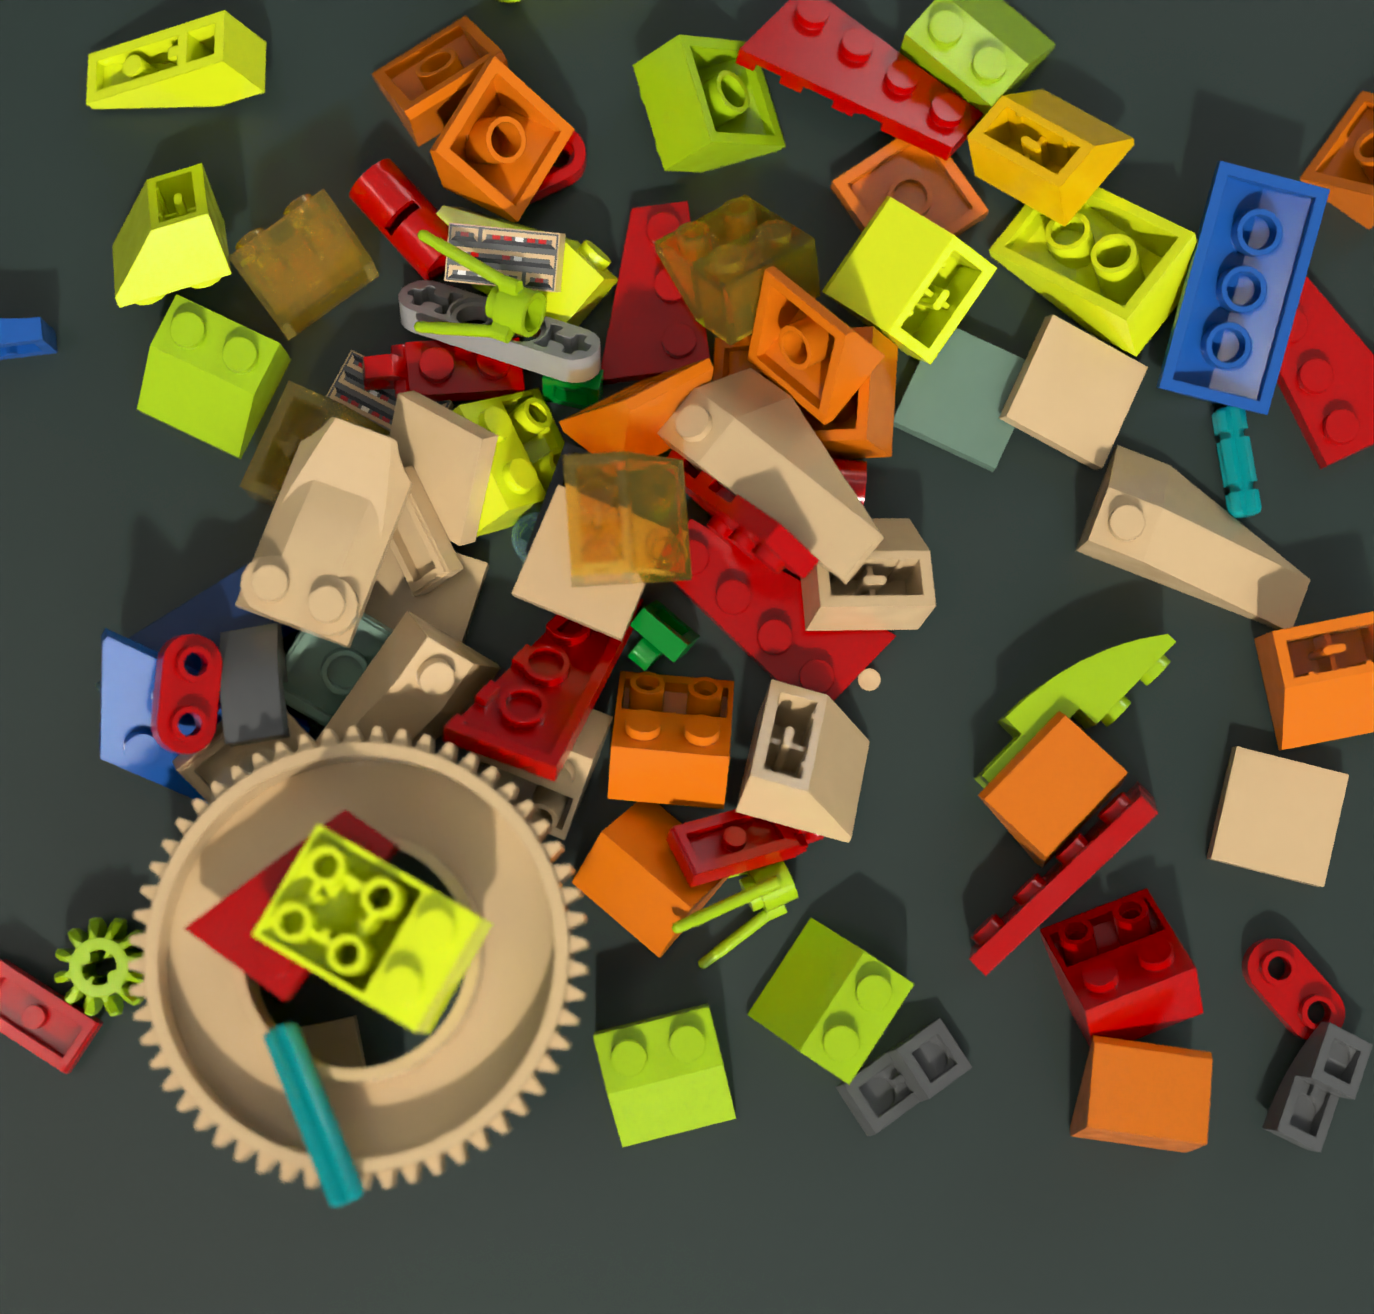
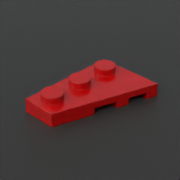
M688 201L632 208L601 369L604 370L603 385L642 380L710 358Z
M672 450L659 465V468L670 479L675 481L684 492L712 517L706 524L712 532L731 547L735 545L751 559L756 560L757 558L774 573L779 574L783 568H786L805 579L820 561L778 521L740 495H733L705 471L698 472L688 460L676 451Z
M346 809L323 825L389 863L399 849L398 845ZM310 835L184 928L266 989L287 1002H290L311 970L252 936V933Z

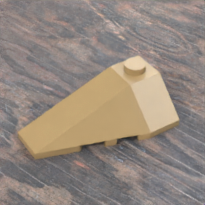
M752 368L694 388L657 433L672 450L688 460L698 472L705 471L733 495H740L783 525L820 560L818 563L845 584L849 582L884 539L863 504L831 458L829 452L806 420L795 400Z
M1119 445L1114 448L1076 548L1077 552L1277 630L1294 626L1310 583V579L1171 465Z
M406 611L324 729H332L337 733L341 743H344L349 726H356L362 731L365 742H368L374 726H381L386 730L390 744L398 730L405 729L411 734L412 748H414L423 734L430 735L434 740L443 735L444 726L457 713L462 716L475 703V695L490 680H493L500 667L497 663L411 612ZM323 731L315 741L317 747L321 746Z

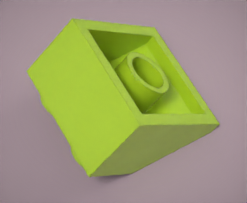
M934 0L906 31L900 53L981 111L984 117L1002 95L1014 94L1054 49L1056 44L1004 0Z
M679 34L633 64L640 88V96L647 111L656 141V150L661 158L664 171L705 172L773 153L786 146L762 67L757 65L755 70L751 71L736 64L739 49L746 43L745 41Z
M176 294L150 344L137 410L241 459L291 358L281 343Z
M810 917L747 1015L850 1085L914 986V983Z
M708 1003L603 1029L594 1033L593 1038L605 1088L622 1147L736 1119Z

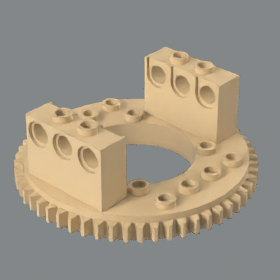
M349 726L344 743H341L337 733L332 729H324L321 746L319 747L307 734L299 735L298 752L293 753L283 742H278L275 744V761L270 762L264 755L257 752L252 755L254 772L249 774L244 769L235 765L231 768L234 781L233 786L228 788L217 781L210 784L216 800L212 804H208L196 798L192 804L199 818L195 822L178 818L175 823L184 835L181 842L164 839L161 845L171 856L169 862H152L149 867L161 879L159 885L141 887L140 892L152 900V905L150 909L134 911L133 917L147 925L146 932L130 936L129 943L144 949L143 957L128 962V969L144 973V981L129 988L130 995L146 997L147 1005L133 1014L134 1020L151 1021L153 1028L140 1038L142 1045H159L161 1048L158 1055L150 1062L152 1069L170 1067L172 1073L162 1085L165 1091H176L182 1088L185 1090V1094L177 1105L180 1112H189L199 1107L201 1111L194 1124L198 1131L207 1130L214 1125H218L213 1141L215 1146L226 1147L236 1139L238 1141L234 1159L237 1161H247L258 1152L256 1171L268 1173L280 1161L281 1181H294L302 1168H304L305 1187H319L320 1180L264 1041V1034L277 1026L264 1005L258 982L184 928L311 835L317 824L323 826L346 809L398 845L399 849L397 851L413 856L427 865L443 881L455 902L493 923L465 972L459 996L451 1012L436 1032L422 1045L396 1060L368 1068H345L312 1057L364 1191L370 1190L375 1172L383 1189L396 1187L399 1168L409 1184L421 1181L422 1162L427 1165L434 1176L446 1172L445 1153H448L458 1164H463L469 1161L468 1141L481 1151L491 1147L487 1128L491 1127L501 1134L510 1132L512 1129L505 1113L510 1110L521 1116H526L530 1112L522 1094L527 1091L536 1095H543L546 1088L537 1077V1074L540 1070L558 1073L560 1066L549 1055L552 1048L569 1050L572 1045L559 1032L561 1026L579 1025L580 1018L567 1010L568 1002L585 1000L586 993L572 986V978L588 975L589 967L575 962L574 954L590 948L588 940L573 936L574 929L588 923L587 916L582 913L569 912V906L583 898L582 892L577 888H563L562 886L566 880L575 874V871L570 864H553L565 850L559 841L542 844V841L552 829L551 825L546 820L528 824L537 807L530 800L513 806L520 789L513 782H510L496 790L501 773L493 766L477 776L480 759L472 753H469L457 764L458 748L454 744L447 742L435 755V740L430 735L423 734L415 747L412 748L411 734L405 729H399L390 744L387 732L381 726H374L368 742H365L362 731L356 726Z

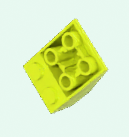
M317 824L253 931L252 936L409 1029L419 1033L430 1034L493 923L326 827Z

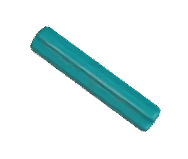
M288 1022L272 1028L264 1034V1041L328 1203L332 1207H341L355 1201L364 1194V1188L300 1027L296 1023Z

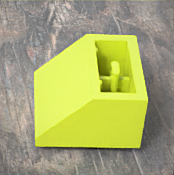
M202 163L146 180L112 245L115 299L119 308L134 303L137 305L153 304L161 300L168 293L188 287L196 289L206 288L217 283L222 277L232 274L225 222Z
M887 196L821 292L867 326H874L907 355L931 365L991 279L997 267L952 233L894 198Z
M539 388L462 404L453 409V412L498 435L476 537L509 528L539 514L565 444Z

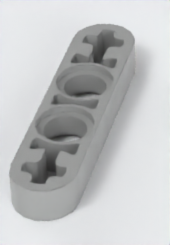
M430 280L409 283L398 294L401 324L405 329L413 333L569 383L591 380L599 374L601 369L600 338L588 329L545 316L540 329L532 336L536 339L520 342L511 340L507 344L486 337L419 333L414 329V324L417 321L465 323L479 320L485 321L482 324H492L493 320L488 318L485 313L487 297ZM514 333L512 339L523 336Z

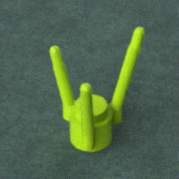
M420 230L417 236L420 241L496 286L472 284L474 289L488 295L485 313L488 318L493 320L492 324L417 321L414 324L416 332L486 337L507 344L511 341L514 333L524 337H532L537 333L546 314L547 302L543 293L524 287L521 280L502 274L427 230Z
M784 861L729 876L728 878L748 875L739 880L742 891L673 923V932L681 933L746 903L749 904L753 912L763 908L757 915L700 958L698 966L701 969L708 968L770 920L787 913L785 904L797 899L798 892Z

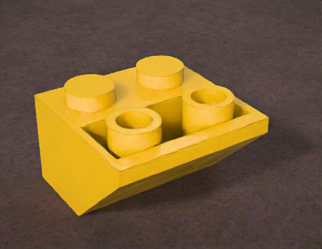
M1044 89L1002 95L967 136L975 176L1063 226L1069 223L1134 146L1133 137Z

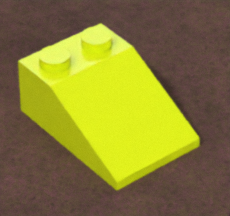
M1098 187L1066 226L1025 205L992 245L989 252L992 258L1087 331L1137 357L1178 305L1197 239L1194 232Z

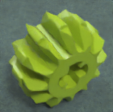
M102 917L89 919L88 934L80 928H72L68 932V937L76 949L59 948L55 953L57 959L69 963V970L59 971L54 975L55 982L64 983L72 981L74 984L66 993L65 1001L68 1004H74L85 997L84 1013L89 1016L97 1015L102 1009L103 1004L109 1016L121 1015L124 1008L123 999L133 1006L141 1004L144 997L130 995L129 988L133 987L135 983L144 981V973L128 969V962L143 957L144 951L139 952L137 950L138 946L129 943L130 936L141 934L145 931L137 929L126 936L128 928L126 919L114 918L107 928ZM104 958H114L116 969L111 970L108 974L98 975L96 964L104 961Z

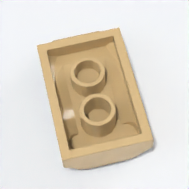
M331 417L314 434L300 441L254 558L242 574L241 591L235 603L238 608L350 648L413 485L403 467L399 455L398 441L336 417Z

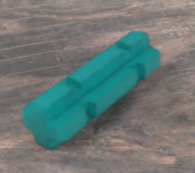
M1232 406L1223 407L1213 413L1212 422L1215 435L1221 438L1220 442L1216 443L1223 487L1229 488L1230 491L1229 495L1225 496L1227 510L1234 518L1254 516L1261 511L1262 505L1259 489H1253V482L1257 481L1250 436H1244V429L1248 428L1246 411Z

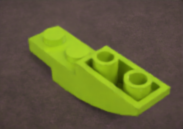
M1163 634L1127 642L1088 657L1045 681L1022 698L997 721L1013 739L974 779L985 788L1058 711L1065 714L1069 719L1074 717L1085 729L1097 725L1100 721L1106 727L1111 725L1131 704V701L1125 697L1127 692L1139 680L1146 686L1149 685L1170 664L1171 661L1164 654L1176 641L1169 634Z

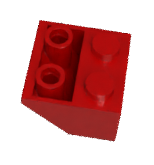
M1147 888L1040 929L1041 938L1071 1014L1089 1046H1091L1093 1035L1133 1041L1204 1013L1196 966Z

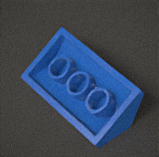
M1217 161L1196 238L1197 244L1188 267L1156 388L1268 415L1330 189L1224 161Z

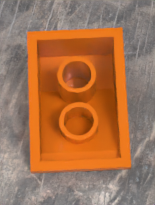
M874 326L853 327L852 329L883 353L885 357L832 422L824 425L797 401L795 402L829 452L831 458L892 457L898 346ZM752 335L715 338L712 381L752 368L775 384L747 360Z

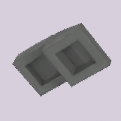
M273 623L220 632V654L222 658L220 695L225 744L234 747L290 737L283 683L288 682L281 624Z
M938 1018L862 1067L850 1085L843 1081L835 1088L868 1137L879 1133L919 1102L932 1098L970 1070L972 1066L941 1018Z
M1322 1021L1309 1036L1287 1070L1271 1103L1262 1128L1305 1150L1321 1153L1339 1097L1352 1100L1356 1098L1373 1044L1330 1022Z

